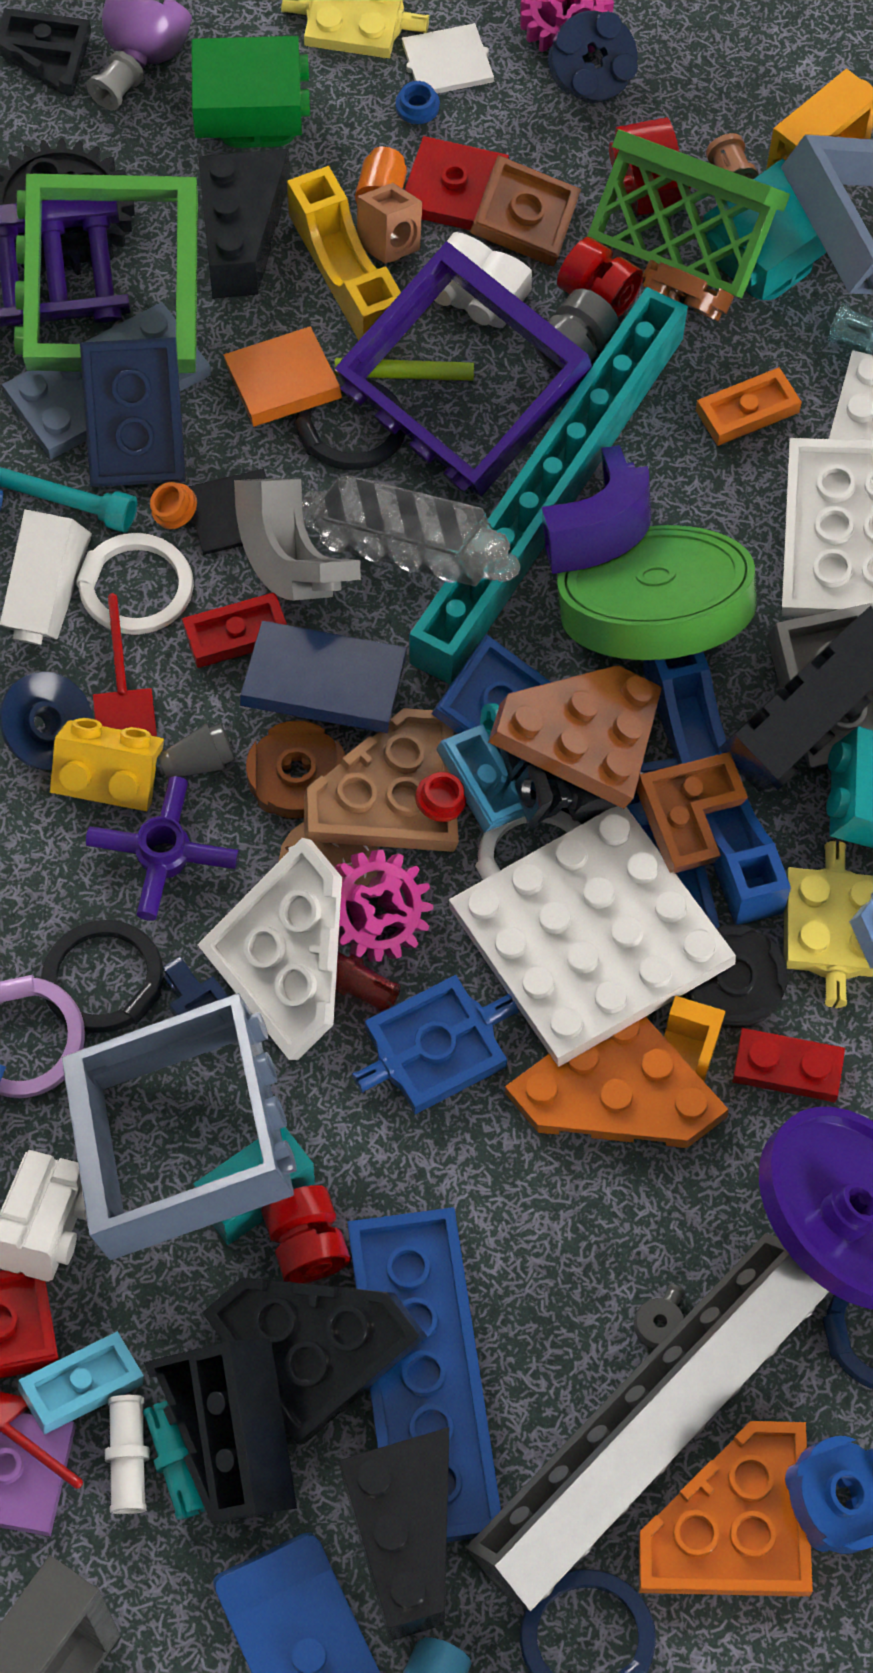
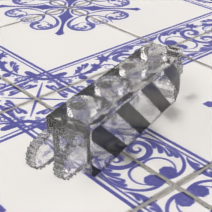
M350 475L335 480L327 492L309 490L302 500L304 524L319 531L321 542L327 548L337 553L345 551L363 556L371 562L377 563L382 561L400 566L408 572L414 573L419 571L437 576L449 583L456 581L475 587L482 578L493 581L498 580L499 582L510 581L516 575H519L518 571L521 570V565L516 556L512 555V553L508 554L510 543L505 534L497 533V531L492 529L483 508Z

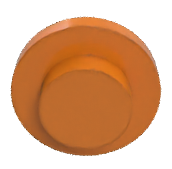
M164 483L154 491L150 499L152 516L165 529H177L185 525L193 517L197 507L195 493L182 483Z

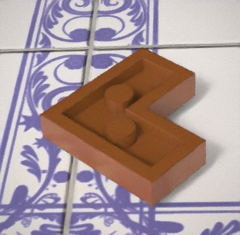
M730 752L640 774L636 787L659 851L670 873H678L715 863L721 855L705 814L742 805L748 798Z

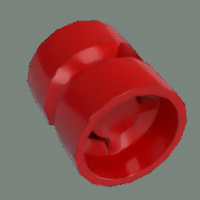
M585 237L573 247L565 258L557 276V286L568 295L575 289L581 288L593 291L611 305L619 318L635 300L643 283L642 276L644 273L640 268L623 257L613 259V253L609 248L592 237Z
M310 1185L293 1189L294 1196L261 1208L270 1240L280 1243L275 1250V1256L285 1282L307 1284L329 1277L350 1263V1255L342 1231L336 1227H331L336 1221V1213L328 1190L322 1185Z

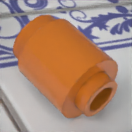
M377 147L364 159L355 194L356 203L359 195L391 183L403 189L407 167L405 159L399 151L390 147Z

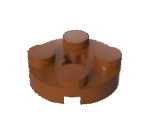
M651 259L642 276L645 279L642 287H649L678 302L682 297L685 299L683 304L693 308L694 312L716 322H719L722 314H727L734 299L732 294L719 288L718 292L709 289V285H707L705 280L662 262L658 264Z
M287 721L268 729V735L263 737L258 744L255 741L251 746L246 760L248 785L251 793L257 799L260 808L267 813H274L285 818H304V795L307 787L321 775L323 777L341 763L342 758L345 756L343 747L337 739L335 742L332 737L326 735L324 728L307 721ZM293 761H302V767L310 769L301 778H292L291 775L283 772V770L291 769Z

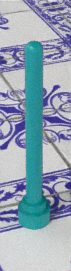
M0 467V487L96 514L99 521L105 522L106 528L127 533L136 516L138 505L136 496L115 491L113 494L105 493L102 497Z

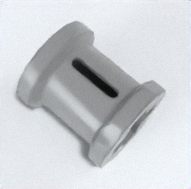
M115 51L109 57V65L100 75H93L87 81L88 93L100 106L110 111L116 110L122 104V96L131 86L137 87L144 80L143 69L131 55L123 51Z

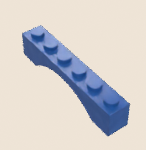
M704 652L671 659L644 660L642 669L646 679L662 687L657 711L674 758H677L678 764L722 754L718 748L726 741V737L720 720L710 668ZM748 799L742 805L705 814L721 855L713 863L734 924L741 925L783 914L791 886L775 843L757 819Z

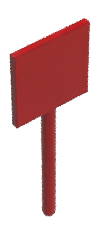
M111 593L108 595L117 692L93 694L95 720L99 721L104 727L119 730L130 727L141 728L150 732L151 736L157 737L152 688L127 690L118 598L116 594Z

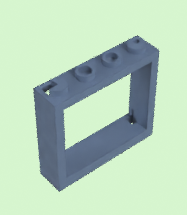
M805 134L781 168L848 293L873 294V239L843 186H873V140Z
M239 993L61 1057L89 1235L110 1260L294 1196L290 1173L297 1171L296 1162L290 1145L286 1140L282 1141L280 1131L281 1128L287 1126V1120L279 1098L272 1094L271 1084L278 1081L274 1064L270 1055L267 1052H263L262 1041L268 1039L267 1028L261 1013L252 1014ZM238 1041L263 1164L124 1213L103 1090Z

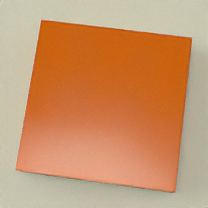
M311 326L223 354L226 368L253 427L342 398L340 385Z

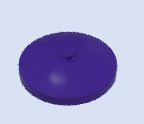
M808 1108L796 1113L770 1136L763 1148L759 1163V1187L763 1206L781 1244L807 1275L835 1296L857 1306L873 1309V1121L863 1115L842 1108Z

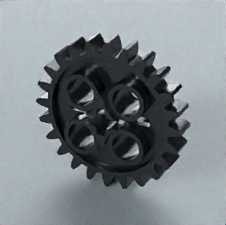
M64 138L59 139L56 149H50L48 143L45 140H41L40 152L35 153L30 147L25 145L23 146L25 157L23 160L9 155L10 170L0 168V205L17 203V191L26 190V174L126 176V172L124 169L115 171V158L112 156L101 161L100 148L97 146L86 154L83 152V142L81 140L75 144L73 149L66 148ZM117 201L120 222L110 223L111 228L106 230L110 260L114 258L112 244L124 247V232H132V216H135L134 201ZM83 226L64 228L65 233L60 235L64 269L65 266H71L76 275H81V263L87 262L92 267L88 232L69 233L75 229L83 230ZM41 237V275H43L46 271Z

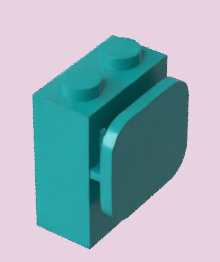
M783 158L753 179L791 194L784 212L776 210L746 287V291L759 300H772L782 295L811 272L813 262L827 253L781 168L785 162ZM727 201L729 209L737 205ZM718 205L703 215L702 223L721 214ZM748 209L733 218L739 238L753 231L759 216L758 212ZM724 223L705 233L712 253L731 244ZM732 253L717 261L716 265L734 280L739 264L735 253Z

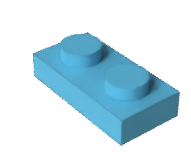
M117 1331L19 1379L18 1390L45 1435L107 1404L110 1397L125 1395L142 1386L144 1375Z

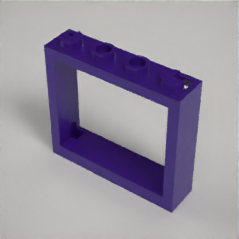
M446 241L335 367V370L344 383L340 389L348 398L360 407L366 401L378 411L374 417L384 428L394 435L401 430L412 439L409 447L419 457L429 464L435 458L446 467L447 470L443 475L462 492H465L470 487L482 497L576 390L592 365L585 351ZM452 280L562 368L558 375L475 469L366 380L367 376Z

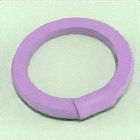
M33 974L0 981V1004L24 997L39 996L53 1002L60 1008L65 1017L68 1030L67 1044L61 1057L83 1050L85 1041L83 1017L77 1004L65 990L47 980L34 978ZM62 1058L59 1059L52 1069L35 1079L11 1081L2 1078L0 1081V1095L11 1098H28L55 1088L65 1080Z

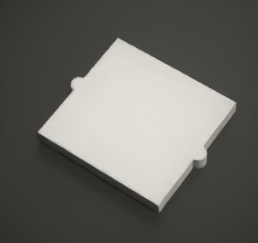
M475 23L402 38V45L408 60L406 65L407 72L412 73L414 81H423L431 85L437 94L494 82V75L487 58L489 56V49L483 47Z

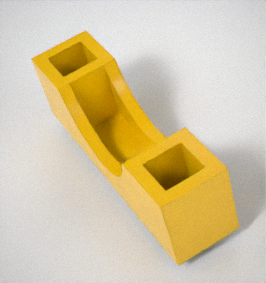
M326 166L287 181L289 217L359 341L399 296L401 291L387 267L377 269L368 258L357 235L348 198L330 167Z

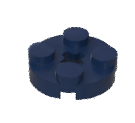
M584 11L569 18L556 32L548 54L549 69L555 83L566 94L569 95L571 93L576 98L583 99V102L599 103L619 94L635 76L638 69L637 47L630 30L621 22L618 15L609 11ZM587 46H593L595 50L601 51L603 58L600 60L601 68H595L592 62H584L583 56L588 53Z

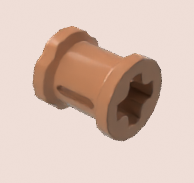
M734 133L722 135L713 140L707 147L706 157L710 164L750 179L758 176L755 166L748 163L744 154L746 145L740 135Z

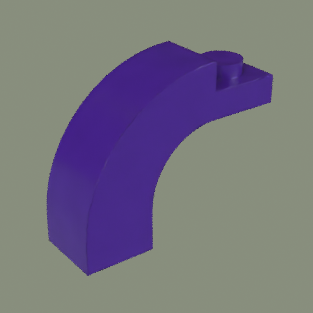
M620 445L601 448L604 487L601 492L581 501L541 507L544 549L552 574L586 569L613 560L636 546L647 533L651 523L648 466L635 468L634 462L626 463Z

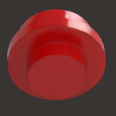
M437 772L425 777L419 783L415 793V801L419 810L429 819L438 822L454 820L462 813L466 804L464 787L461 781L456 776L447 772Z

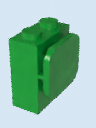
M299 36L192 39V113L195 138H221L226 145L234 148L284 146L289 144L295 136L302 135L301 117H310L309 89H301L300 82H309L308 54L299 55Z

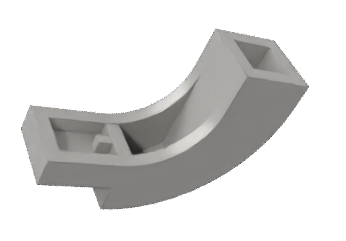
M301 479L234 480L236 516L242 544L252 568L270 591L279 597L292 601L333 597V591L341 590V581L361 580L360 560L328 558L319 553L311 543L303 519Z

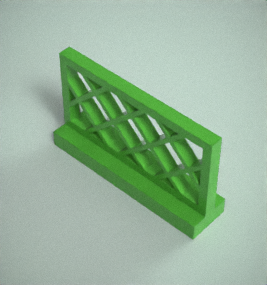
M618 129L612 147L619 149L587 237H592L598 242L646 261L651 259L658 264L662 262L707 281V285L711 287L721 288L736 297L742 298L776 210L784 212L791 194ZM629 164L639 167L645 185L627 194L623 180ZM651 172L661 176L654 180ZM674 180L677 182L682 200L664 209L657 189ZM688 186L698 189V191L691 194ZM649 194L655 214L637 224L631 203ZM709 195H713L721 214L701 223L695 203ZM727 201L737 205L729 209ZM686 208L693 229L674 238L668 218ZM622 209L629 229L614 237L604 234L610 215ZM748 209L758 212L759 216L753 231L739 238L733 218ZM659 223L666 243L652 251H647L641 232ZM724 223L731 244L712 253L705 233ZM632 238L634 245L627 243L625 241ZM697 238L703 259L685 266L678 247ZM669 252L672 260L662 256ZM735 253L739 267L731 284L721 279L716 262ZM707 267L709 275L700 272V270Z

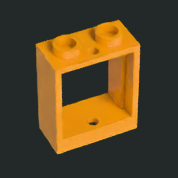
M847 68L773 128L766 170L782 158L786 161L805 134L870 139L873 129L872 85L857 77Z

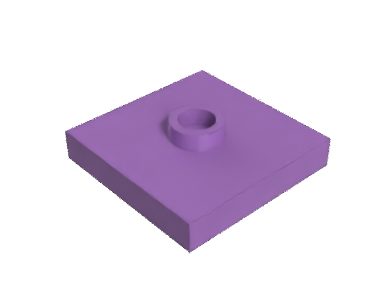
M22 1413L9 1423L67 1467L76 1429L74 1422L71 1421L45 1435L32 1414ZM0 1432V1528L51 1537L64 1480Z

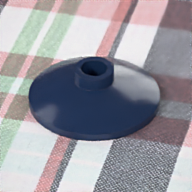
M35 672L18 679L6 691L0 706V729L10 751L26 765L46 771H52L55 737L66 722L78 718L93 719L89 702L80 688L68 678L53 672ZM35 716L40 717L44 721L45 729L43 733L35 726Z

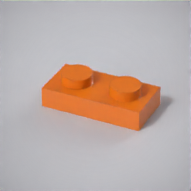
M780 367L697 400L695 411L716 445L719 446L800 413L802 401Z

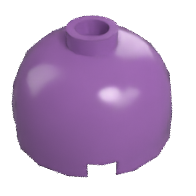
M105 0L102 15L104 37L115 51H123L134 57L142 69L145 68L146 63L160 64L172 59L182 49L192 21V15L188 10L175 0H164L163 4L155 0Z

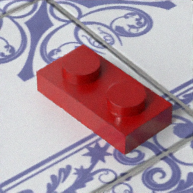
M270 593L182 618L183 629L196 667L200 668L253 653L262 621L287 625L277 595Z
M742 1028L732 1082L836 1103L845 1048Z

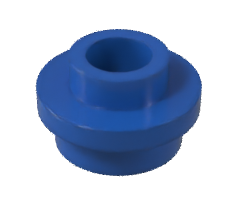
M409 82L403 86L396 97L397 114L408 123H427L433 120L439 112V97L433 87L426 82Z

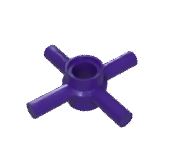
M173 776L169 778L160 816L147 820L139 829L138 834L89 826L87 830L86 846L136 854L138 862L147 871L136 913L143 920H156L166 878L179 874L184 869L186 862L236 870L238 866L239 850L189 841L186 832L179 824L188 787V781L181 777ZM162 843L174 846L171 850L164 853L152 851L156 845Z

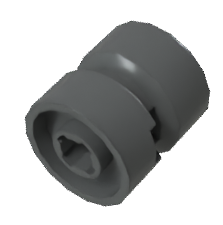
M582 288L575 289L556 310V315H553L547 321L585 351L589 356L590 362L597 356V351H600L619 328L617 314L611 305L600 295ZM535 347L537 354L547 366L557 372L562 370L560 366Z

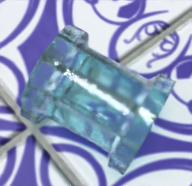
M842 302L834 318L828 341L835 344L840 340L864 349L866 354L873 355V317L851 310L850 304ZM851 325L862 330H865L867 332L861 333L859 331L848 328V326Z

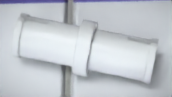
M119 1395L108 1399L110 1409V1447L105 1449V1462L110 1463V1513L113 1512V1514H134L147 1511V1505L145 1504L144 1462L150 1459V1448L144 1446V1397L139 1395Z

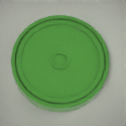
M650 526L642 540L621 556L586 569L558 573L557 578L561 623L566 633L574 641L587 649L623 659H671L709 650L732 639L746 628L755 615L757 608L755 564L748 550L739 542L726 535L691 526Z

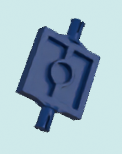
M454 975L364 1021L365 1030L378 1051L379 1061L357 1072H353V1080L356 1086L358 1085L359 1091L364 1093L366 1090L389 1079L392 1084L401 1090L414 1114H417L507 1067V1058L494 1038L493 1025L514 1014H518L515 1001L512 1002V996L506 994L504 997L482 1007L467 994L458 977Z

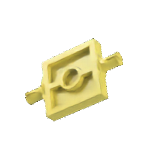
M282 0L281 5L283 13L307 15V25L304 34L305 46L389 59L394 41L399 36L401 30L427 33L429 26V15L404 12L403 0Z
M830 841L824 845V869L813 870L788 867L786 871L791 890L784 910V959L787 969L810 971L825 977V1005L832 1007L835 1003V1008H841L847 1005L846 979L857 976L873 977V968L870 969L849 922L861 906L871 899L873 876L855 874L845 870L846 844L839 841L836 847V841Z

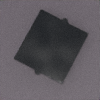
M264 468L188 486L197 498L196 511L189 520V525L196 529L203 555L243 546L236 516L234 480L267 479Z

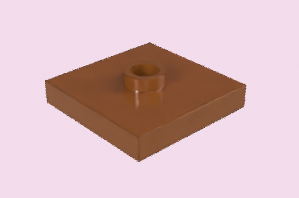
M498 155L470 233L554 267L581 189Z

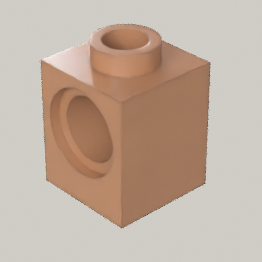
M394 183L358 196L357 235L366 252L386 264L398 261L401 257L420 250L421 200Z

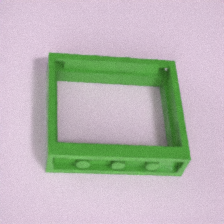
M26 174V190L17 191L18 219H25V236L17 235L16 260L17 264H24V281H16L15 284L16 310H23V327H15L14 332L15 355H23L26 370L82 372L80 344L39 343L42 200L177 202L176 340L179 373H196L197 177Z

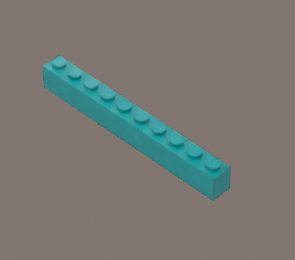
M649 287L645 288L473 540L472 547L480 574L479 580L476 584L464 582L458 562L410 632L409 664L451 685L479 641L486 635L544 548L541 507L575 502L602 461L601 448L613 445L682 342L688 309L687 305ZM491 542L501 545V549L496 556H494Z

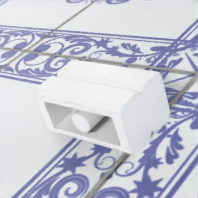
M32 1150L25 1152L0 1211V1269L17 1274L23 1272L25 1276L49 1282L53 1280L59 1263L69 1264L77 1240V1234L72 1232L77 1218L87 1219L78 1162L63 1158L55 1160L51 1155Z

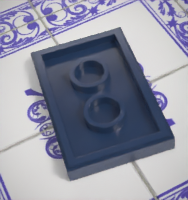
M176 337L80 342L90 487L186 482Z
M262 621L241 691L240 706L388 733L406 660L407 647Z

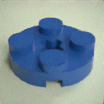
M834 1436L809 1446L801 1453L797 1462L788 1468L785 1475V1483L790 1493L794 1515L806 1533L810 1545L821 1552L833 1551L839 1554H853L873 1547V1449L865 1451L859 1445L851 1443L856 1439L847 1436ZM836 1484L840 1488L848 1487L852 1498L846 1501L847 1508L842 1506L837 1499Z

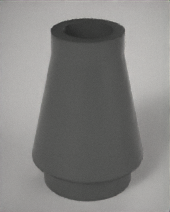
M208 723L204 724L176 744L161 751L158 756L167 780L173 776L181 777L226 769V763L235 760L229 739L221 723L211 727Z

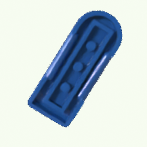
M311 1532L302 1533L219 1573L213 1579L216 1595L251 1673H380L331 1568L322 1544Z

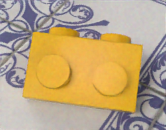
M78 718L73 721H67L55 737L50 793L147 812L152 804L156 762L163 750L164 739L151 736L150 732L141 728L130 727L119 730L104 727L99 721L90 718Z

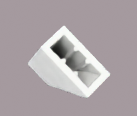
M24 509L0 621L1 626L14 631L12 638L14 640L41 645L43 637L58 639L76 585L75 582L81 570L92 535L90 531L73 519Z

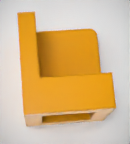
M675 996L664 1037L705 1082L726 1011Z

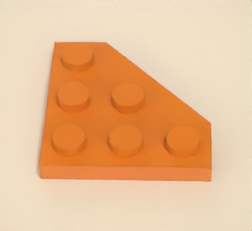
M646 1016L559 1067L551 1055L548 1054L505 1086V1094L538 1133L559 1135L560 1131L591 1134V1138L632 1143H634V1139L666 1142V1146L688 1148L728 1117L729 1111Z
M750 1421L658 1515H655L640 1530L638 1536L639 1593L810 1597L813 1592L811 1545L808 1542L806 1533L794 1515L790 1493L785 1483V1475L788 1468L795 1464L801 1453L807 1449L806 1422Z

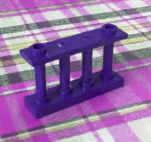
M42 201L41 237L50 302L40 303V322L94 316V322L108 323L121 320V313L131 312L128 294L114 295L106 230L111 228L110 223L120 222L117 201ZM17 203L0 205V281L4 306L0 308V327L23 324V310H16L15 284L16 281H19L14 240L18 233H25V219H18ZM83 226V231L88 232L96 297L68 300L60 235L65 233L64 228Z

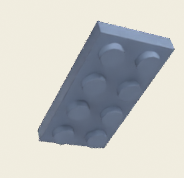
M161 302L85 342L176 337V319L164 303ZM197 347L196 373H179L180 391L211 376L210 364ZM27 371L2 384L5 397L50 460L87 441L82 372Z

